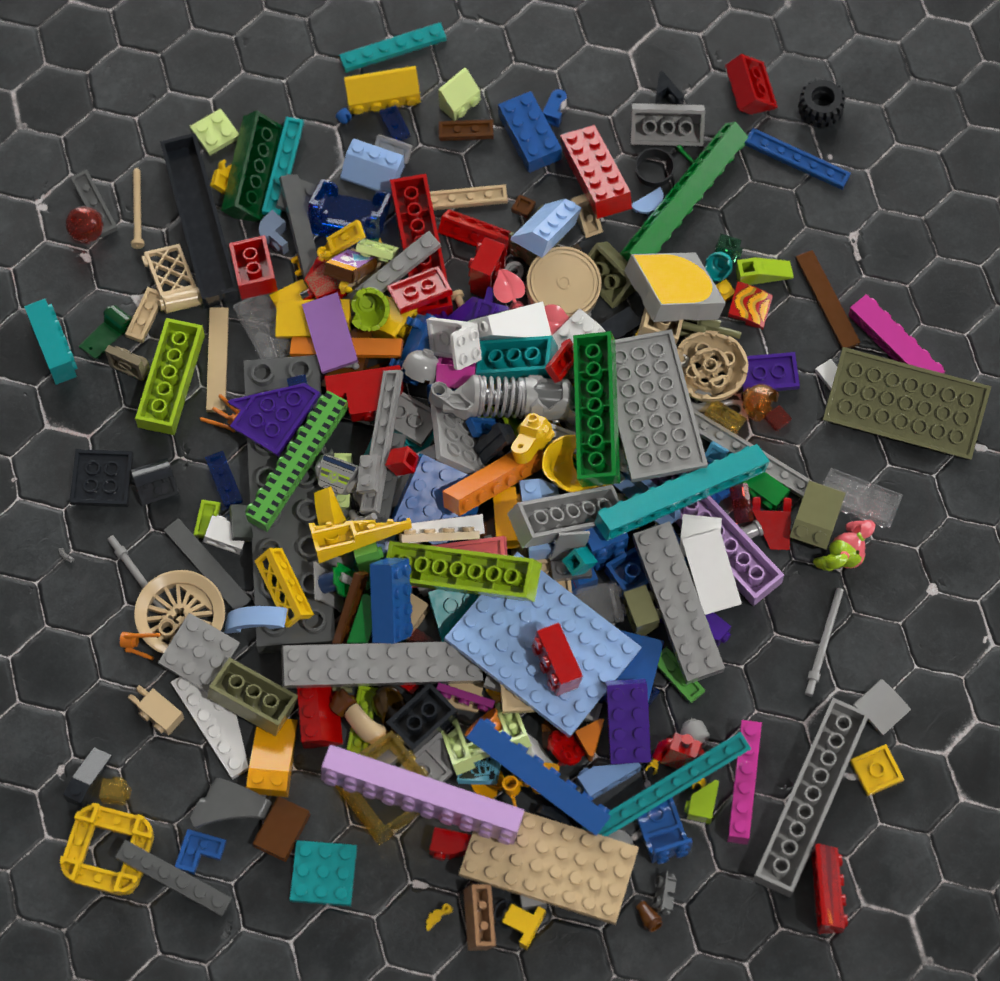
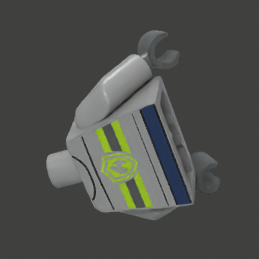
M323 447L321 449L323 455L319 457L314 467L318 485L323 488L331 486L336 498L338 493L348 495L357 489L359 466L334 457L335 454L332 448L327 453L326 447Z

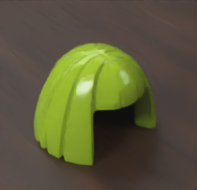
M372 287L362 288L356 292L351 301V308L355 312L352 324L358 329L360 328L368 332L376 331L386 323L390 313V304L387 297L380 290Z

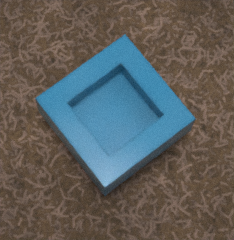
M712 441L705 453L706 460L709 463L716 459L721 460L727 456L729 450Z

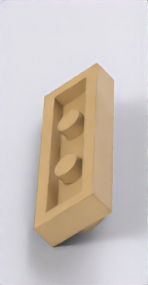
M147 287L125 333L127 338L141 343L144 342L160 309L158 300H161L158 290Z

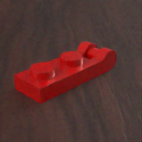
M571 339L561 343L560 349L545 367L554 383L560 382L574 364V349Z

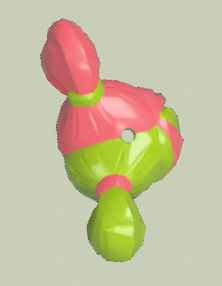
M872 520L847 523L846 530L848 532L838 535L830 544V555L815 558L813 560L814 565L824 571H832L841 567L856 568L861 565L865 559L866 546L864 540L874 533L875 523Z

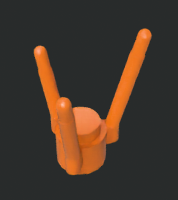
M219 394V398L235 414L230 416L216 407H213L212 410L228 419L227 423L229 425L203 417L200 420L235 433L236 431L230 425L239 414V411L229 405L228 400Z
M122 632L120 635V647L125 648V652L154 660L153 656L133 648L138 646L139 638L160 637L161 634L157 632Z

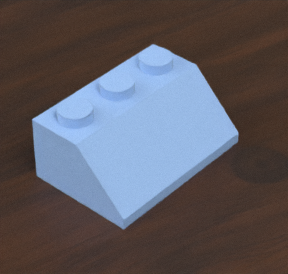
M353 138L346 152L340 179L391 196L390 180L400 178L405 167L404 155Z

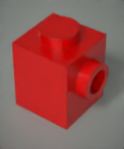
M408 446L391 449L385 466L396 476L411 474L415 472L420 457Z

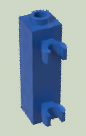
M428 313L425 315L417 314L414 319L408 316L406 324L411 326L412 329L402 351V357L398 361L391 358L389 366L400 365L402 367L405 358L412 351L430 350L426 319L436 318L434 315ZM401 369L403 372V382L418 386L419 382L408 377L405 374L406 370Z

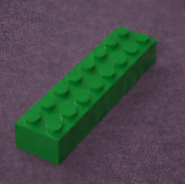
M611 331L573 335L577 480L582 487L620 484L615 338Z

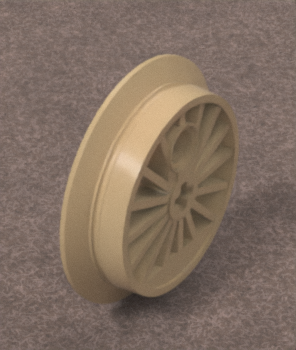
M188 570L169 571L152 579L139 594L134 611L135 623L139 633H156L159 631L161 634L158 638L148 637L142 639L151 648L162 654L166 651L189 613L198 618L213 616L212 622L203 621L220 631L225 620V605L218 588L205 576ZM176 588L177 604L169 589ZM180 589H182L184 592H186L182 604H181ZM165 592L172 606L159 597V595ZM191 596L193 599L188 603L189 597ZM153 600H157L166 609L152 606ZM203 608H206L207 610H209V611L197 612V611H199V610H201V609H203ZM152 611L165 615L148 617V612ZM160 622L151 629L148 626V623ZM165 627H171L172 631L170 633H164L163 629ZM163 640L169 641V644H166V643H164V642H162V641H163Z

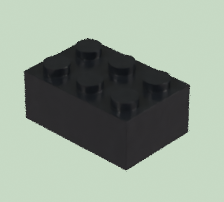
M429 683L394 714L386 724L387 729L414 755L439 732L441 733L442 730L449 726L458 717L457 709Z

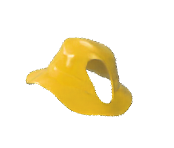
M576 435L561 436L547 446L543 454L542 468L546 477L556 487L570 493L597 487H582L577 480V470L573 464Z

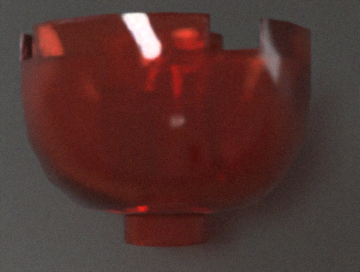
M76 207L67 215L66 230L75 241L88 244L87 242L97 240L102 233V215L91 207Z

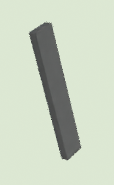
M298 174L280 176L281 190L304 280L318 255Z
M179 518L164 529L166 535L196 569L214 583L220 591L222 598L233 610L247 607L252 603L247 594Z

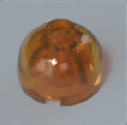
M761 383L751 388L748 387L743 393L744 398L742 401L745 414L755 422L757 420L759 422L762 421L772 411V402H777L778 391L769 385Z

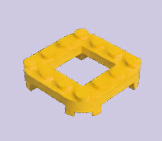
M92 803V805L77 811L64 855L60 858L61 869L65 877L74 884L115 895L133 893L141 881L142 873L124 863L119 873L83 863L95 827L132 836L131 843L150 853L154 832L148 820L140 814H129L100 806L98 803Z

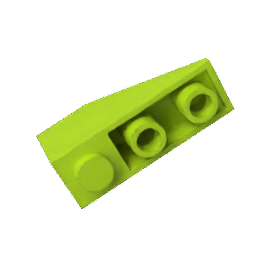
M756 257L737 260L735 271L739 282L754 285L794 279L790 261Z

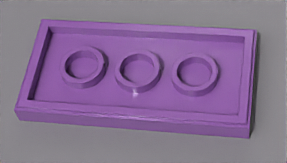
M334 293L302 304L321 372L325 374L359 362L339 294Z

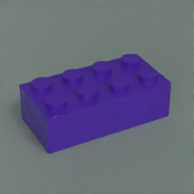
M646 679L606 681L610 763L651 762Z

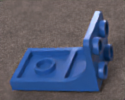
M672 797L637 818L652 863L662 864L669 861L671 857L677 856V858L688 855V852L691 851L693 841L686 836Z

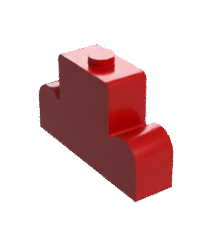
M400 365L325 376L326 389L348 401L352 422L373 421L376 418L383 372L401 370ZM402 380L400 395L402 394L403 388H404V387H403V380Z

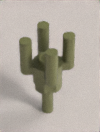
M689 319L684 320L695 322L697 325L683 321L680 336L687 338L696 332L704 333L710 330L718 331L720 334L740 339L742 333L721 327V320Z

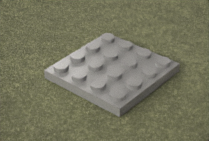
M430 403L437 461L468 475H472L486 467L487 465L481 462L479 454H477L474 448L480 440L478 437H472L465 422L466 420L457 417L453 413L442 412V409Z

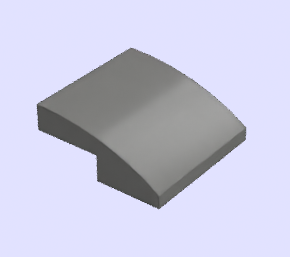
M883 679L878 681L853 704L854 707L870 713L867 720L880 735H884L911 710L905 701Z

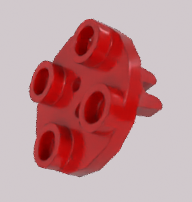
M555 730L549 735L547 749L551 750L553 755L559 760L557 763L559 767L566 764L576 765L581 761L585 752L574 738V734L569 738L560 730Z

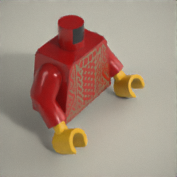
M321 246L317 249L318 257L304 279L308 288L299 293L303 300L319 299L334 293H338L340 299H343L344 296L348 295L347 293L353 291L352 287L348 286L350 283L323 275L325 271V258L331 256L330 251H325L326 247Z
M675 733L672 738L664 739L658 743L652 755L653 760L647 762L646 772L649 767H654L653 775H655L659 767L658 761L675 769L682 768L705 754V751L702 750V743L693 739L690 734L681 735ZM703 778L692 785V789H695L697 783L701 785L702 789L706 785V780Z

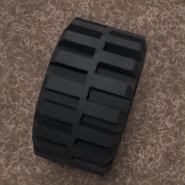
M815 78V81H808V85L805 84L803 90H801L798 103L799 114H802L801 118L803 120L806 119V123L809 125L812 123L813 127L819 125L821 128H825V125L830 127L832 123L836 124L842 116L846 97L844 90L840 88V84H835L832 79L828 81L827 78L822 80ZM823 99L828 101L830 105L819 106L813 101Z

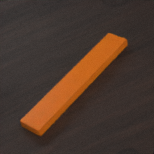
M292 337L291 357L316 355L312 337ZM352 338L357 358L402 357V338Z

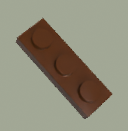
M493 120L439 121V141L494 139Z

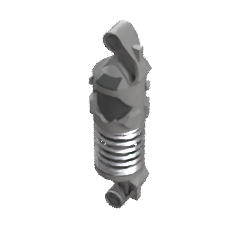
M472 375L455 391H452L443 382L433 383L428 398L429 402L435 407L442 409V412L453 413L463 420L470 417H480L482 414L484 417L490 414L494 418L497 414L499 418L504 415L506 418L512 416L515 419L518 416L519 419H525L529 413H536L539 416L546 417L553 423L566 421L571 425L576 424L575 388L567 379L554 383L552 379L543 378L542 375H529L524 378L519 377L517 381L512 377L510 382H508V378L505 376L501 386V378L498 376L494 389V378L490 376L487 389V378L485 376ZM485 404H488L487 412L485 411ZM492 404H495L494 413L492 411Z

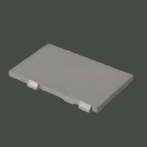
M590 531L559 533L557 539L554 540L555 545L552 554H549L548 557L550 561L563 560L574 548L585 547L589 541Z

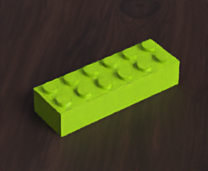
M166 318L135 417L138 428L175 435L205 337L202 325Z

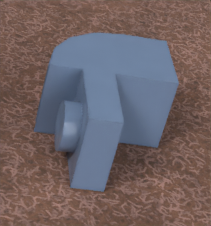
M272 210L260 222V236L265 235L267 245H270L276 252L279 251L284 255L289 251L287 241L280 236L287 230L285 220Z

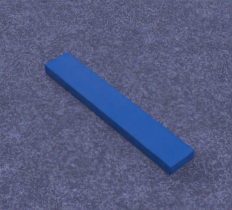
M752 128L748 135L749 138L745 141L746 146L843 190L851 175L850 172L754 128Z

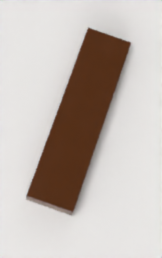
M365 571L355 572L332 644H347L369 578V573Z

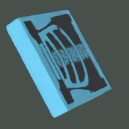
M489 756L474 762L475 769L459 774L457 777L458 784L497 785L501 764Z

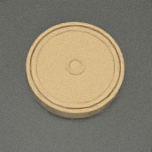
M554 247L543 258L537 256L532 262L526 278V293L531 304L543 302L544 307L549 304L558 305L569 318L579 308L588 314L595 306L601 291V275L597 265L587 254L572 247Z

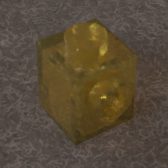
M121 777L103 778L99 796L101 802L126 805L127 799L130 800L131 787H129L127 781H124V778Z

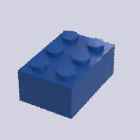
M596 526L584 530L590 531L589 541L586 543V546L598 561L593 566L594 570L604 569L606 563L627 552L629 539L627 533L606 541Z

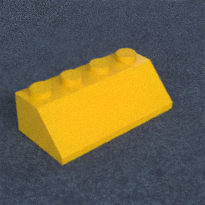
M416 66L344 77L347 103L351 114L358 115L363 112H376L381 109H395L399 106H413L421 103Z

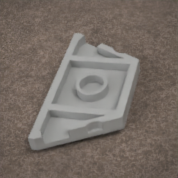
M439 732L399 768L444 783L453 775L442 734Z

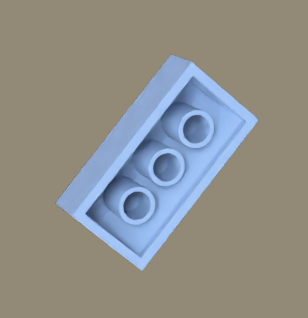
M567 199L547 203L510 240L543 258L576 224L581 207Z
M542 479L519 481L521 502L559 495L558 487ZM554 542L527 547L528 558L535 560L549 559V554H552L555 545Z

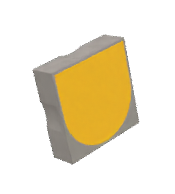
M696 253L631 254L624 270L634 289L639 293L643 305L653 322L684 319L718 320L726 304Z

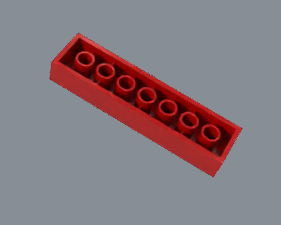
M426 174L391 179L390 188L402 250L404 251L428 231L440 243ZM441 247L407 273V276L411 277L439 266L447 280ZM451 295L417 308V314L439 315L442 311H445L447 316L453 313Z

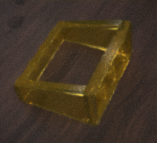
M390 731L358 753L376 760L390 749L405 770L425 777L428 776L426 769L416 763V757L411 750L407 751L403 746L404 741L398 734L395 735L393 731ZM335 785V788L379 846L420 815V813L415 811H406L384 826L359 792L351 793L344 790L343 787Z

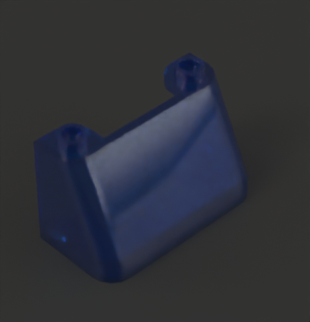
M321 179L308 203V218L312 233L328 237L353 221L358 220L362 224L366 236L365 239L378 242L391 203L392 192L377 191L373 196V201L339 195L338 186L334 182Z

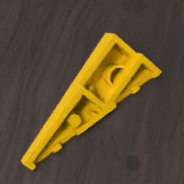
M406 518V521L394 522L393 519H387V522L376 523L375 520L345 521V524L340 525L326 522V525L316 526L315 523H308L319 564L412 528L410 518Z

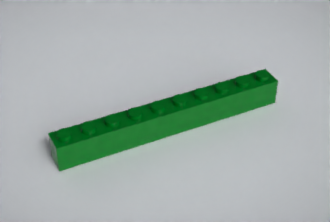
M736 122L724 124L620 252L627 262L631 254H657L661 250V245L671 238V233L674 229L682 224V219L691 213L695 203L703 198V193L714 184L715 178L724 172V167L735 158L736 152L745 146V141L749 137Z

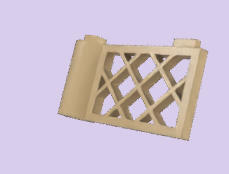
M180 244L144 252L142 261L145 267H149L161 298V300H158L161 311H164L166 314L202 305L200 290L196 287ZM177 251V258L168 256L169 252ZM158 256L161 257L159 263H156L150 257ZM164 260H167L173 264L168 268L163 266L162 263ZM176 265L184 268L182 274L173 270ZM158 269L167 272L164 278L156 274ZM170 274L179 277L176 283L168 280ZM183 279L188 281L190 286L183 287L179 283ZM164 283L173 287L169 291L163 292L162 290Z

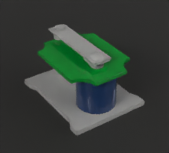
M313 562L314 600L322 601L337 609L339 613H342L344 597H347L355 571L338 562L337 566L333 567V571L330 572L321 567L319 563Z

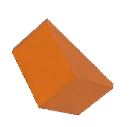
M598 719L575 731V738L580 747L584 749L588 761H593L604 719Z

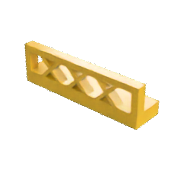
M267 549L255 560V563L276 607H284L288 610L291 608L294 613V617L289 619L287 611L286 628L293 626L300 619H310L314 613L283 549ZM266 558L269 561L268 570L265 569L263 564ZM273 575L277 578L276 586L272 583ZM281 591L285 595L284 603L280 600Z

